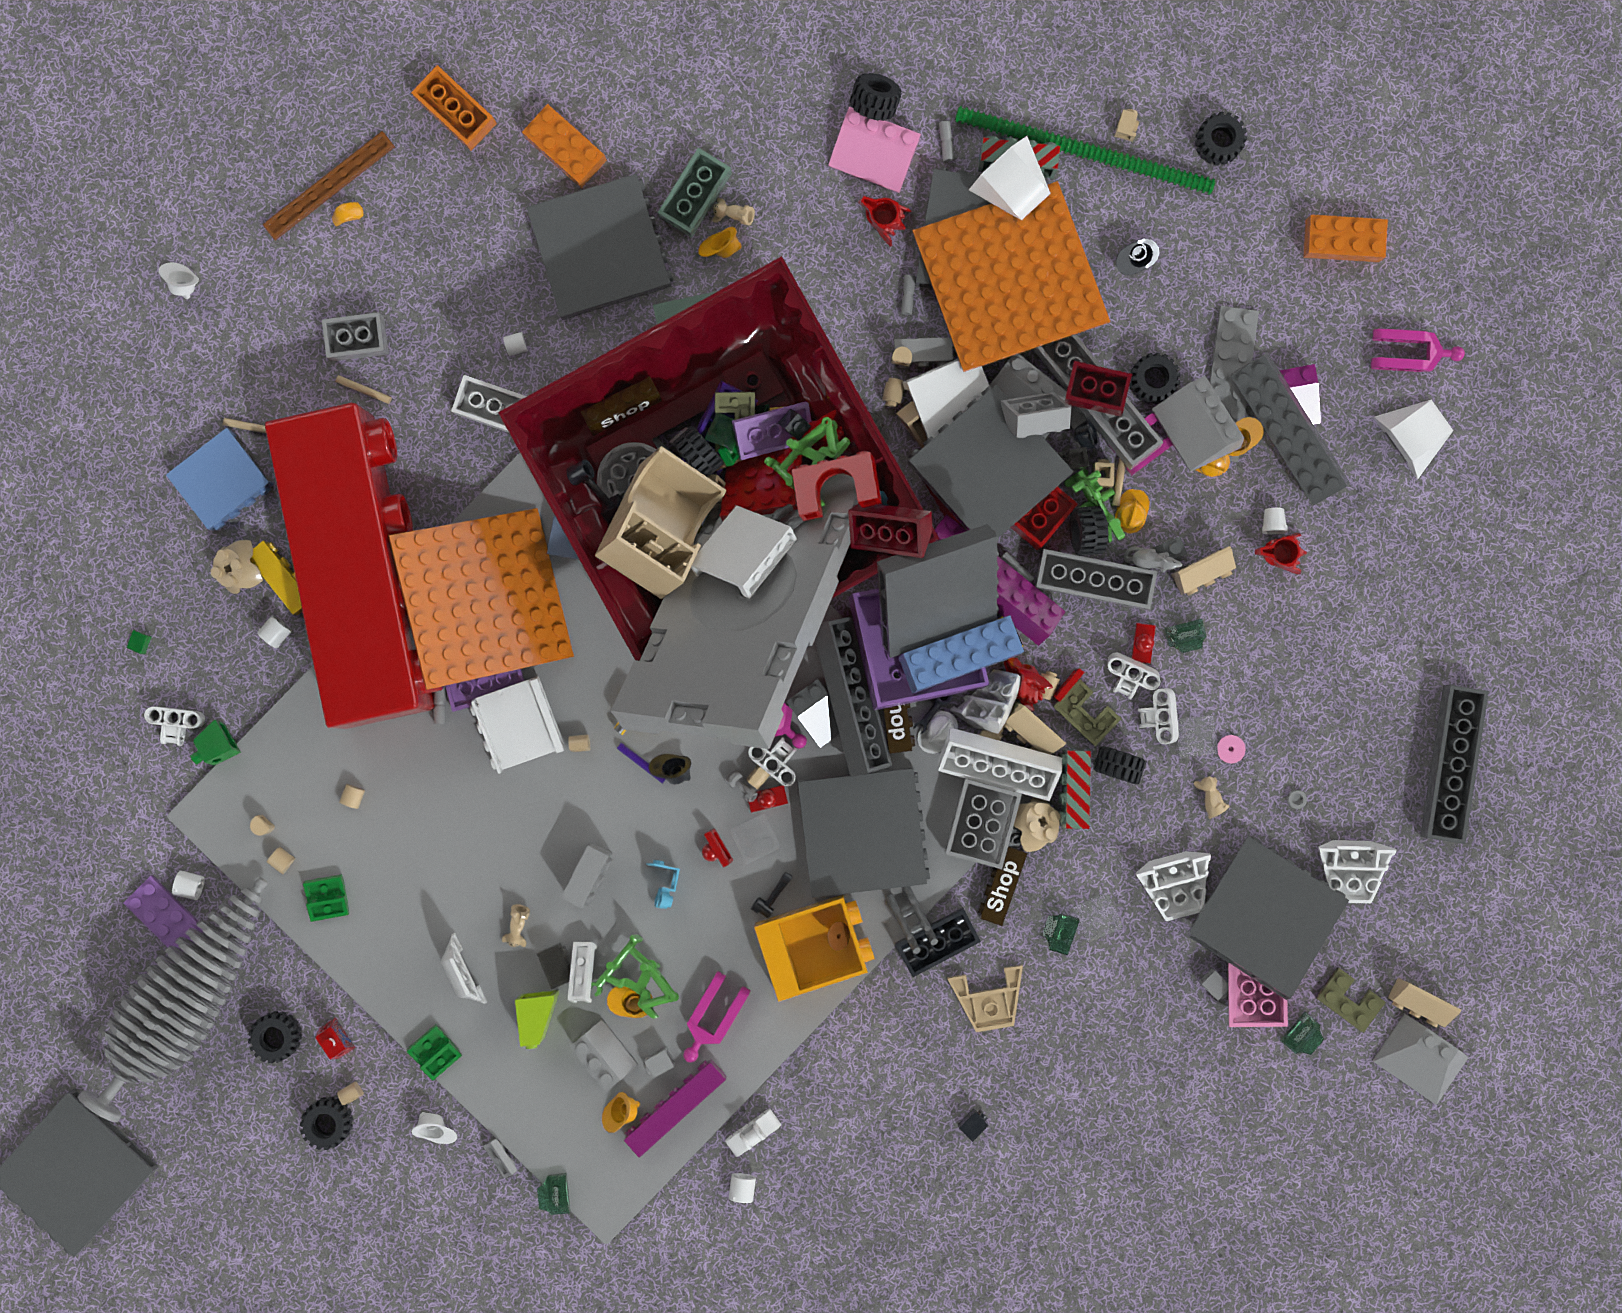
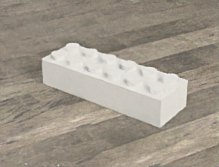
M950 727L939 756L938 771L1050 801L1062 773V758Z

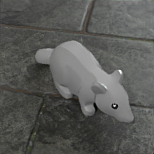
M1134 546L1127 549L1124 554V559L1128 564L1134 563L1135 566L1143 569H1161L1162 573L1166 570L1182 566L1180 561L1169 557L1168 552L1158 554L1155 549H1144V547ZM1138 550L1132 557H1130L1129 554L1131 553V551Z

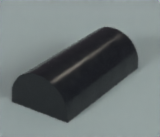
M963 907L930 924L938 940L937 944L931 945L924 930L913 934L920 948V952L917 954L913 953L906 937L895 942L912 978L981 942Z

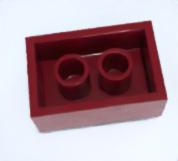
M1074 361L1064 401L1071 406L1121 417L1132 374Z

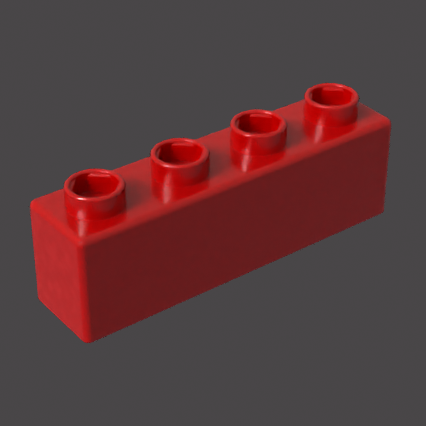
M354 402L266 421L265 429L326 726L328 728L348 729L432 710L434 707L432 693L441 691L444 686L428 690L425 688L388 537L389 535L413 531L412 518L405 497L401 493L390 494L385 465L395 463L398 453L394 433L389 421L386 418L375 419L371 413Z

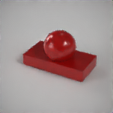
M1136 623L1132 659L1151 664L1155 625Z
M784 785L756 791L758 793L756 799L752 802L748 801L751 813L788 804Z
M713 828L706 832L704 836L708 843L702 848L703 858L710 862L718 859L723 868L733 862V858L716 829Z

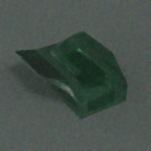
M717 413L705 440L721 445L733 452L736 440L732 421L735 419Z
M1203 619L1164 628L1169 647H1175L1181 653L1201 649L1203 641L1207 637Z
M1062 913L1055 916L1048 915L1043 929V936L1048 942L1049 950L1068 956L1080 922L1079 918Z
M1304 1011L1280 1041L1295 1054L1305 1053L1312 1055L1324 1038L1320 1031V1024Z
M567 1173L547 1175L545 1182L537 1188L539 1209L549 1212L550 1215L570 1214Z

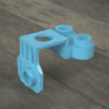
M653 860V863H646V865L674 871L670 889L659 887L654 903L656 908H671L673 896H670L669 892L676 891L680 869L665 866L663 861Z

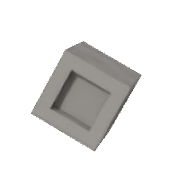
M1212 968L1198 981L1217 1000L1220 998L1224 999L1228 995V983Z
M667 1047L648 1056L644 1061L646 1063L644 1068L647 1074H652L653 1078L675 1066V1062Z

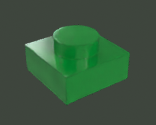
M732 438L725 440L718 451L721 459L728 467L734 465L739 456Z

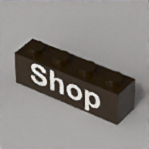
M649 376L580 412L592 435L595 436L662 402V399Z
M894 675L896 679H899V675ZM910 703L883 708L889 754L913 751L912 747L916 746L914 735H910V727H913L912 716H908L907 708H911Z
M1008 846L1002 869L992 867L990 877H992L991 883L986 885L983 894L986 895L984 903L980 902L977 913L980 914V919L1003 926L1028 853Z

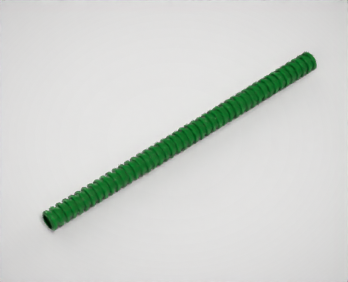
M962 105L958 107L955 122L957 123L961 121V124L967 123L968 126L971 124L974 128L978 126V129L984 128L985 131L987 129L990 132L995 131V134L999 132L1002 136L1004 134L1007 137L1013 136V138H1018L1019 141L1027 136L1028 140H1034L1038 144L1053 142L1056 146H1060V152L1064 151V154L1068 152L1071 156L1075 154V157L1081 156L1082 159L1084 157L1087 160L1092 159L1093 162L1098 161L1099 164L1103 162L1106 166L1107 164L1110 167L1116 166V169L1120 167L1123 171L1127 169V172L1133 171L1134 174L1136 172L1138 175L1144 174V177L1150 176L1151 179L1153 177L1156 178L1155 180L1161 179V182L1167 181L1168 184L1172 182L1173 185L1178 184L1179 187L1184 186L1185 189L1189 187L1190 190L1196 189V192L1201 191L1203 194L1205 192L1207 195L1212 194L1215 186L1214 178H1204L1203 175L1198 176L1197 173L1193 175L1192 172L1186 173V170L1180 171V168L1177 170L1175 167L1169 168V165L1163 166L1162 163L1160 165L1158 162L1152 163V160L1146 161L1145 158L1143 160L1140 157L1134 158V155L1129 156L1128 153L1124 155L1123 152L1117 153V150L1112 151L1110 148L1107 150L1106 147L1100 148V145L1096 147L1093 143L1089 145V142L1083 143V140H1080V142L1076 138L1072 140L1071 137L1066 138L1065 135L1062 137L1060 134L1055 135L1054 132L1048 133V130L1043 131L1041 128L1038 130L1037 127L1031 128V125L1027 127L1024 123L1023 125H1020V122L1014 123V120L1010 122L1007 118L1003 120V117L997 118L996 115L993 117L991 114L986 115L985 112L979 113V110L977 112L974 109L968 110V107L962 108Z

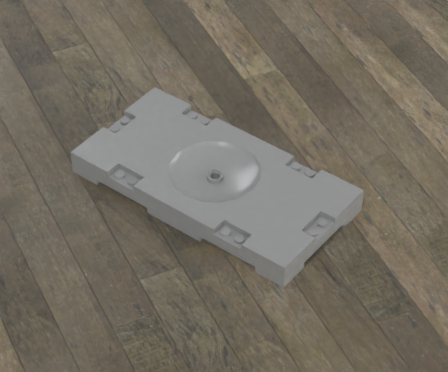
M726 467L720 476L723 481L725 480ZM837 474L824 482L820 490V499L825 503L822 506L823 517L806 520L793 530L797 540L750 599L742 595L738 586L705 572H702L697 577L692 568H690L684 583L663 598L650 626L653 633L640 661L634 660L612 707L611 712L624 730L659 734L661 730L729 739L731 744L770 749L784 715L781 708L807 646L813 645L839 582L837 574L850 545L848 510L858 504L855 482L852 477L845 474ZM718 501L710 510L699 534L697 533L695 536L694 545L699 543L701 545L700 549L723 523L720 518L722 501ZM798 509L786 514L779 522L786 524L793 517H797L799 515ZM766 514V515H762V516H765V517H767V518H771V517H772V514Z

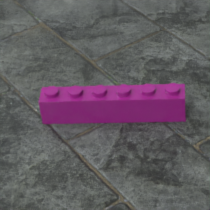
M712 1059L708 1062L706 1060L697 1067L698 1071L694 1075L690 1073L683 1080L684 1084L680 1088L677 1086L668 1093L670 1097L665 1101L661 1099L654 1106L655 1110L651 1114L648 1112L639 1119L640 1124L636 1127L632 1125L625 1132L624 1142L639 1158L726 1080L727 1076Z

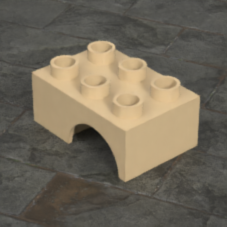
M661 446L639 465L595 556L660 599L664 598L684 583L701 546L699 543L694 545L695 536L710 510L724 496L726 490Z

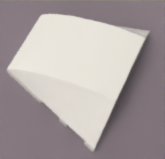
M1027 136L1002 154L979 176L969 189V191L1020 220L1025 218L1051 194Z
M1432 400L1373 417L1382 431L1388 434L1408 462L1407 466L1416 479L1421 476L1453 432V429Z
M994 669L987 675L989 686L976 690L972 695L964 696L965 701L958 708L952 707L950 711L974 728L998 734L1010 715L1018 694L1021 677L1018 674Z
M1332 840L1319 846L1327 883L1329 884L1328 887L1334 891L1339 890L1346 895L1345 898L1349 900L1348 903H1372L1381 884L1382 876L1388 870V864L1397 850L1373 841Z
M1185 851L1149 861L1135 873L1165 921L1199 913L1203 908L1206 895V878L1209 873L1208 864L1211 858L1210 853Z
M453 933L441 959V964L457 997L485 1004L487 999L480 985L475 986L460 954L463 948L456 933Z

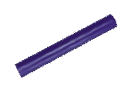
M620 743L617 749L652 775L648 769L649 763L623 743ZM653 776L662 784L666 780L665 778Z

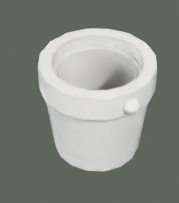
M1265 509L1262 533H1287L1288 526L1286 525L1284 509Z

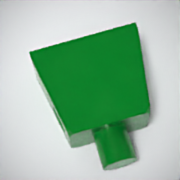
M214 720L194 739L197 751L190 755V758L197 765L202 761L210 765H217L238 755L241 751L226 724Z

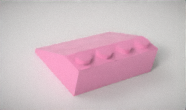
M849 107L828 166L900 193L921 134L888 121L868 119L857 113L854 108Z
M1228 963L1229 1027H1288L1287 1000Z

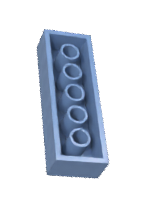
M1007 616L903 653L899 656V660L913 694L1018 656L1024 650L1011 616Z

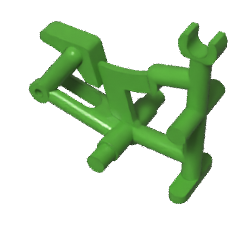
M825 417L822 419L821 424L800 441L793 439L786 441L787 446L793 451L782 464L771 457L766 458L764 462L786 481L787 486L795 490L793 477L786 470L799 455L814 460L811 465L817 464L818 461L825 460L827 457L836 460L849 446L850 441L845 437L839 442L836 430L838 424L829 417ZM826 435L828 447H821L819 451L810 448ZM821 500V505H822V506L825 505V503H824L823 500Z
M1082 469L1066 479L1064 485L1071 487L1075 493L1082 490L1088 501L1080 507L1100 506L1103 509L1108 524L1109 543L1113 541L1112 532L1118 540L1123 539L1125 533L1121 528L1120 519L1110 514L1103 502L1115 494L1114 490L1109 488L1105 492L1100 493L1099 491L1103 489L1097 482L1098 478L1101 477L1100 472L1096 470L1088 475V470Z
M638 934L631 935L630 941L613 962L606 964L607 969L596 982L591 983V989L593 986H596L597 992L594 995L599 996L603 991L602 986L605 982L618 988L628 987L641 996L638 1006L648 1016L655 1019L659 1016L653 1007L668 1002H676L679 999V994L674 992L658 970L660 964L654 960H648L635 948L636 944L640 943L643 938ZM629 953L641 963L640 970L642 973L637 983L628 978L618 979L612 976L616 969L622 968V961ZM651 977L663 992V996L650 999L651 992L646 987Z

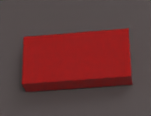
M1076 668L1056 691L1053 698L1057 702H1061L1085 672L1080 668Z

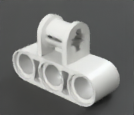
M1112 653L1108 657L1109 671L1119 676L1113 692H1120L1131 700L1139 685L1149 690H1155L1160 686V675L1156 669L1121 653ZM1114 660L1121 661V665L1117 667L1111 663ZM1137 668L1139 672L1133 675L1129 673V670ZM1149 676L1157 678L1154 682H1148L1146 679Z
M1170 688L1158 689L1153 694L1154 707L1138 708L1141 717L1139 728L1156 727L1157 740L1161 744L1166 745L1176 742L1179 737L1176 697L1174 691ZM1163 692L1167 694L1166 702L1161 699ZM1164 711L1169 714L1168 721L1163 719ZM1166 730L1171 734L1170 740H1167L1164 736Z
M150 707L144 714L145 720L148 723L162 725L161 744L174 743L182 746L185 740L186 728H200L205 723L204 714L193 710ZM155 710H157L159 713V718L157 720H155L153 717V713ZM174 713H177L178 715L177 722H174L172 720V715ZM193 715H195L198 720L195 725L191 722V717Z
M783 737L771 752L768 749L761 748L763 755L759 758L752 755L754 747H750L749 757L784 786H790L794 783L795 772L786 763L797 749L787 744ZM768 760H776L778 767L775 770L768 769ZM784 772L792 774L793 778L790 782L782 780L781 775Z
M767 1109L764 1113L750 1121L749 1125L746 1124L733 1133V1136L730 1135L725 1142L733 1154L738 1157L747 1150L752 1149L761 1140L766 1139L768 1135L781 1126V1123L772 1110Z

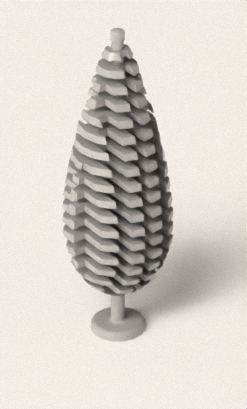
M259 877L251 889L244 888L241 890L246 895L244 899L237 895H232L229 898L231 902L238 906L237 909L226 903L218 906L221 911L230 917L229 920L214 911L207 914L208 918L217 923L220 928L205 920L198 921L196 925L202 929L205 935L197 929L189 928L185 934L192 941L179 937L175 941L179 948L169 946L165 949L169 957L159 955L155 959L157 965L147 967L146 971L148 973L140 974L136 978L138 984L134 983L127 989L129 994H123L119 1000L121 1005H115L112 1011L114 1017H110L108 1023L110 1030L105 1031V1040L108 1041L107 1047H104L105 1056L112 1061L113 1064L109 1065L115 1076L101 1095L88 1090H83L79 1094L78 1099L85 1107L106 1120L118 1122L122 1114L111 1103V1100L124 1082L139 1083L136 1078L146 1083L157 1081L158 1077L155 1075L159 1077L171 1075L172 1071L170 1069H179L184 1064L181 1060L188 1061L194 1056L191 1052L198 1050L202 1044L199 1041L207 1038L209 1032H207L206 1028H213L215 1024L213 1017L219 1016L221 1011L219 1005L225 1004L227 1000L223 992L230 993L232 985L227 979L236 980L237 972L230 965L239 969L243 963L230 949L242 956L246 954L247 949L230 934L246 943H250V934L241 929L237 924L240 923L244 927L254 930L256 924L245 913L247 912L256 918L259 916L260 911L252 904L254 901L262 904V897L259 894L268 884L264 878Z

